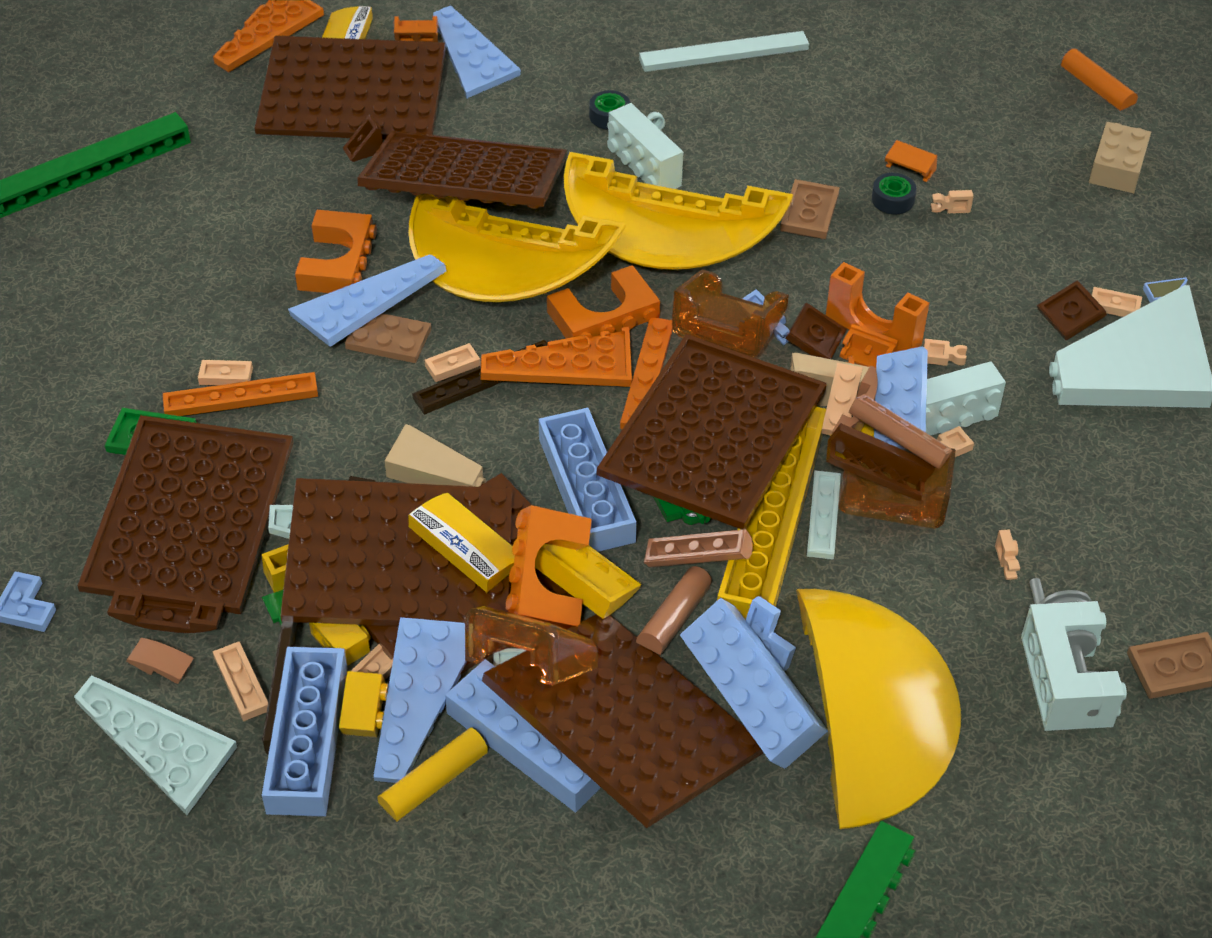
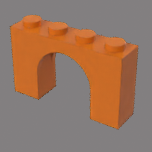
M317 210L312 222L314 242L340 244L351 250L342 257L330 260L301 257L295 272L297 289L300 291L331 293L362 281L361 271L366 270V255L371 254V239L376 238L377 227L373 225L372 215Z
M845 262L834 271L830 277L826 316L849 330L851 325L855 324L898 340L896 352L917 348L922 345L929 302L907 293L895 306L893 320H886L874 314L864 302L862 296L864 271Z
M631 265L611 273V290L622 303L617 309L609 312L590 311L584 308L570 289L567 288L547 295V313L565 338L582 335L590 339L594 336H599L602 331L609 330L610 333L620 332L621 328L628 326L630 330L635 326L649 322V319L653 317L659 318L660 300L634 266Z
M533 505L520 510L516 518V528H518L517 539L514 541L512 553L515 555L514 566L509 573L511 591L506 599L508 619L563 630L580 625L583 599L559 595L547 590L540 583L536 575L535 559L539 549L544 544L574 550L588 546L591 518Z

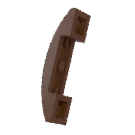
M115 590L107 613L115 619L146 629L176 633H200L217 629L224 609V603L196 600L195 606L144 600L143 593Z

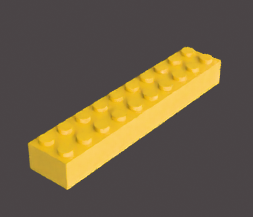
M815 407L745 529L751 536L753 546L750 558L728 560L717 600L723 598L734 605L745 620L752 600L758 596L775 607L777 605L823 437L822 426L826 413L825 408Z

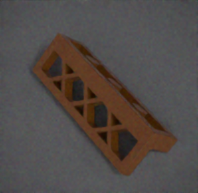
M842 423L839 424L828 439L826 462L919 502L925 497V482L934 472L935 467L920 457ZM835 451L842 453L846 459L836 456ZM859 461L865 463L869 469L864 468ZM882 471L889 473L893 480L887 478ZM906 481L916 485V489L911 488Z

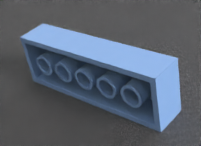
M589 408L540 418L539 440L568 514L592 519L589 546L599 552L636 543V520L621 484L597 476V467L607 451Z
M720 598L680 634L770 762L784 769L787 768L828 732V729L739 610L731 603Z
M287 647L262 791L266 814L326 816L345 689L344 678L347 675L344 648Z
M484 659L445 694L447 714L466 729L470 727L475 729L488 746L576 813L601 787L482 682L483 673L495 667Z

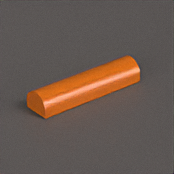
M1077 49L1069 50L1063 57L1061 66L1120 111L1137 103L1138 95Z

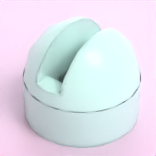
M652 112L647 116L660 130L665 126V119L660 113Z

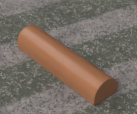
M865 394L855 398L849 409L851 415L937 469L943 466L952 452L951 448Z
M746 529L652 538L648 540L644 563L648 567L748 559L752 554V539Z
M697 566L690 567L640 632L636 643L661 655L709 590L711 577L708 572Z

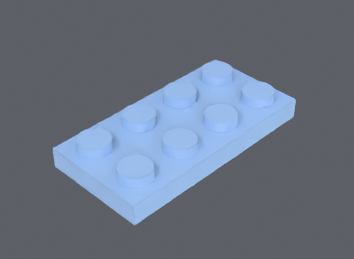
M922 346L877 356L876 372L878 382L875 401L926 433L928 350ZM874 429V438L905 450L904 447Z

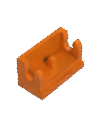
M395 16V40L438 42L437 16H433V20L400 21L399 16Z
M898 140L895 141L885 157V161L888 162L886 167L891 168L896 163L917 171L924 176V182H927L937 169V155Z
M852 324L842 342L845 346L840 352V357L848 360L847 356L853 355L854 363L867 367L871 365L876 368L877 356L896 352L898 340Z

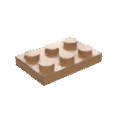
M795 179L790 193L793 194V198L782 218L780 231L826 239L840 187Z
M381 313L349 334L345 347L348 350L416 363L432 330L431 323Z
M1208 632L1131 646L1128 649L1127 655L1149 699L1212 687V639Z

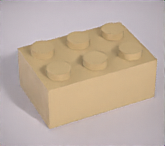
M1106 122L1089 183L1134 193L1151 131L1124 126L1119 123Z

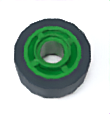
M606 90L598 92L590 99L589 118L595 126L608 129L609 112L631 102L625 94L618 91Z
M886 173L876 178L873 183L872 203L877 209L887 214H902L913 207L916 197V184L911 178L900 173Z

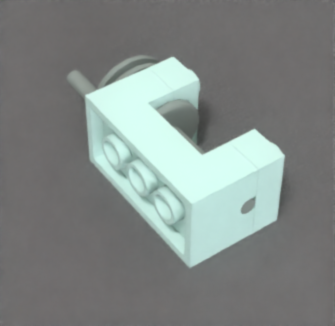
M1031 579L1029 584L1035 604H1030L1021 638L1045 731L1113 727L1117 716H1120L1122 701L1127 696L1126 685L1120 681L1118 671H1087L1084 657L1094 656L1096 647L1100 645L1102 629L1106 628V616L1104 612L1100 611L1098 601H1092L1086 593L1076 590L1056 592L1045 598L1040 579Z

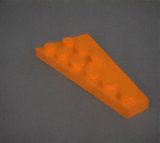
M268 0L266 4L260 5L245 21V27L242 30L238 29L234 33L233 40L226 42L213 56L214 63L230 72L272 47L275 36L292 35L322 17L324 10L311 0Z
M629 326L623 327L620 332L610 333L609 330L602 331L599 336H594L590 339L587 336L583 337L581 335L550 341L547 346L537 348L534 344L526 346V350L516 352L508 349L482 354L481 380L630 387L632 372Z

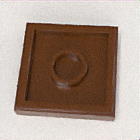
M1078 280L1037 305L1039 312L1065 340L1070 339L1107 316L1106 310Z
M806 302L785 339L811 356L831 359L847 329Z

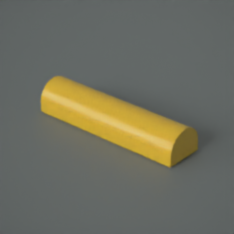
M468 728L377 797L378 803L396 822L487 754L488 749L484 739L475 729Z

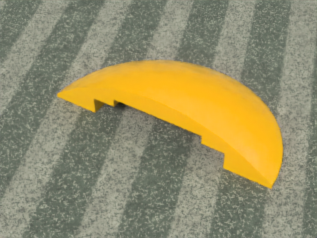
M569 152L564 172L566 201L577 225L583 216L625 223L626 228L608 253L630 263L658 269L703 267L741 254L760 242L776 227L788 210L793 198V194L747 186L744 196L726 193L724 198L641 183L638 182L637 176L615 172L614 161L611 159Z
M433 194L416 196L411 209L409 241L415 260L431 254L445 264L446 272L432 280L440 288L470 300L506 302L541 295L574 280L600 261L620 238L626 228V224L583 216L578 226L567 224L565 229L491 216L486 209L467 206L465 201L459 200L457 197L437 198Z
M797 589L804 635H809L810 645H813L828 727V745L832 762L830 780L839 829L860 827L882 821L902 812L923 798L937 784L947 770L958 743L961 727L960 701L954 679L946 662L933 644L916 627L898 614L872 601L847 593L821 589Z

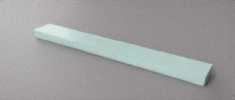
M799 31L639 53V59L644 72L809 50V42L804 32Z

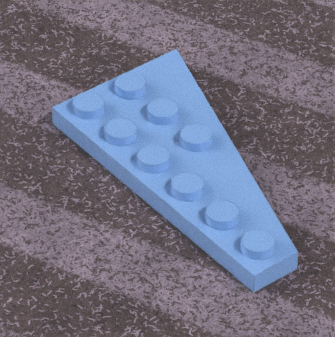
M452 6L433 12V16H437L438 31L443 38V42H445L448 55L455 72L458 74L466 98L521 75L520 68Z
M430 254L289 308L288 311L291 317L331 347L445 273L446 267L443 262Z
M400 617L373 776L374 781L396 783L410 773L420 754L419 751L434 728L433 724L446 705L445 694L457 684L461 671L467 660L472 656L479 637L481 638L485 631V625Z

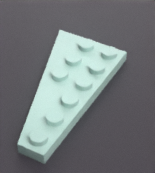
M92 675L74 696L76 703L186 815L189 814L237 748L235 740Z

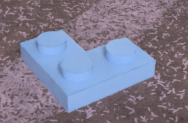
M14 572L0 596L1 623L45 632L56 612V608L53 603L34 599L43 584L39 576Z
M758 596L752 600L746 621L783 671H786L790 666L796 647L774 633L781 610Z

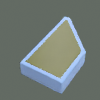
M1187 278L1144 283L1143 290L1151 303L1186 285Z

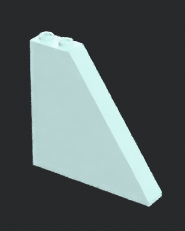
M1184 285L1057 351L1054 362L1050 363L1049 374L1050 377H1054L1053 395H1057L1059 405L1210 408L1212 403V374L1190 286Z

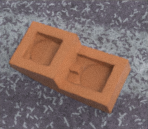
M141 638L126 662L147 674L152 675L153 672H156L179 684L194 658L168 645Z

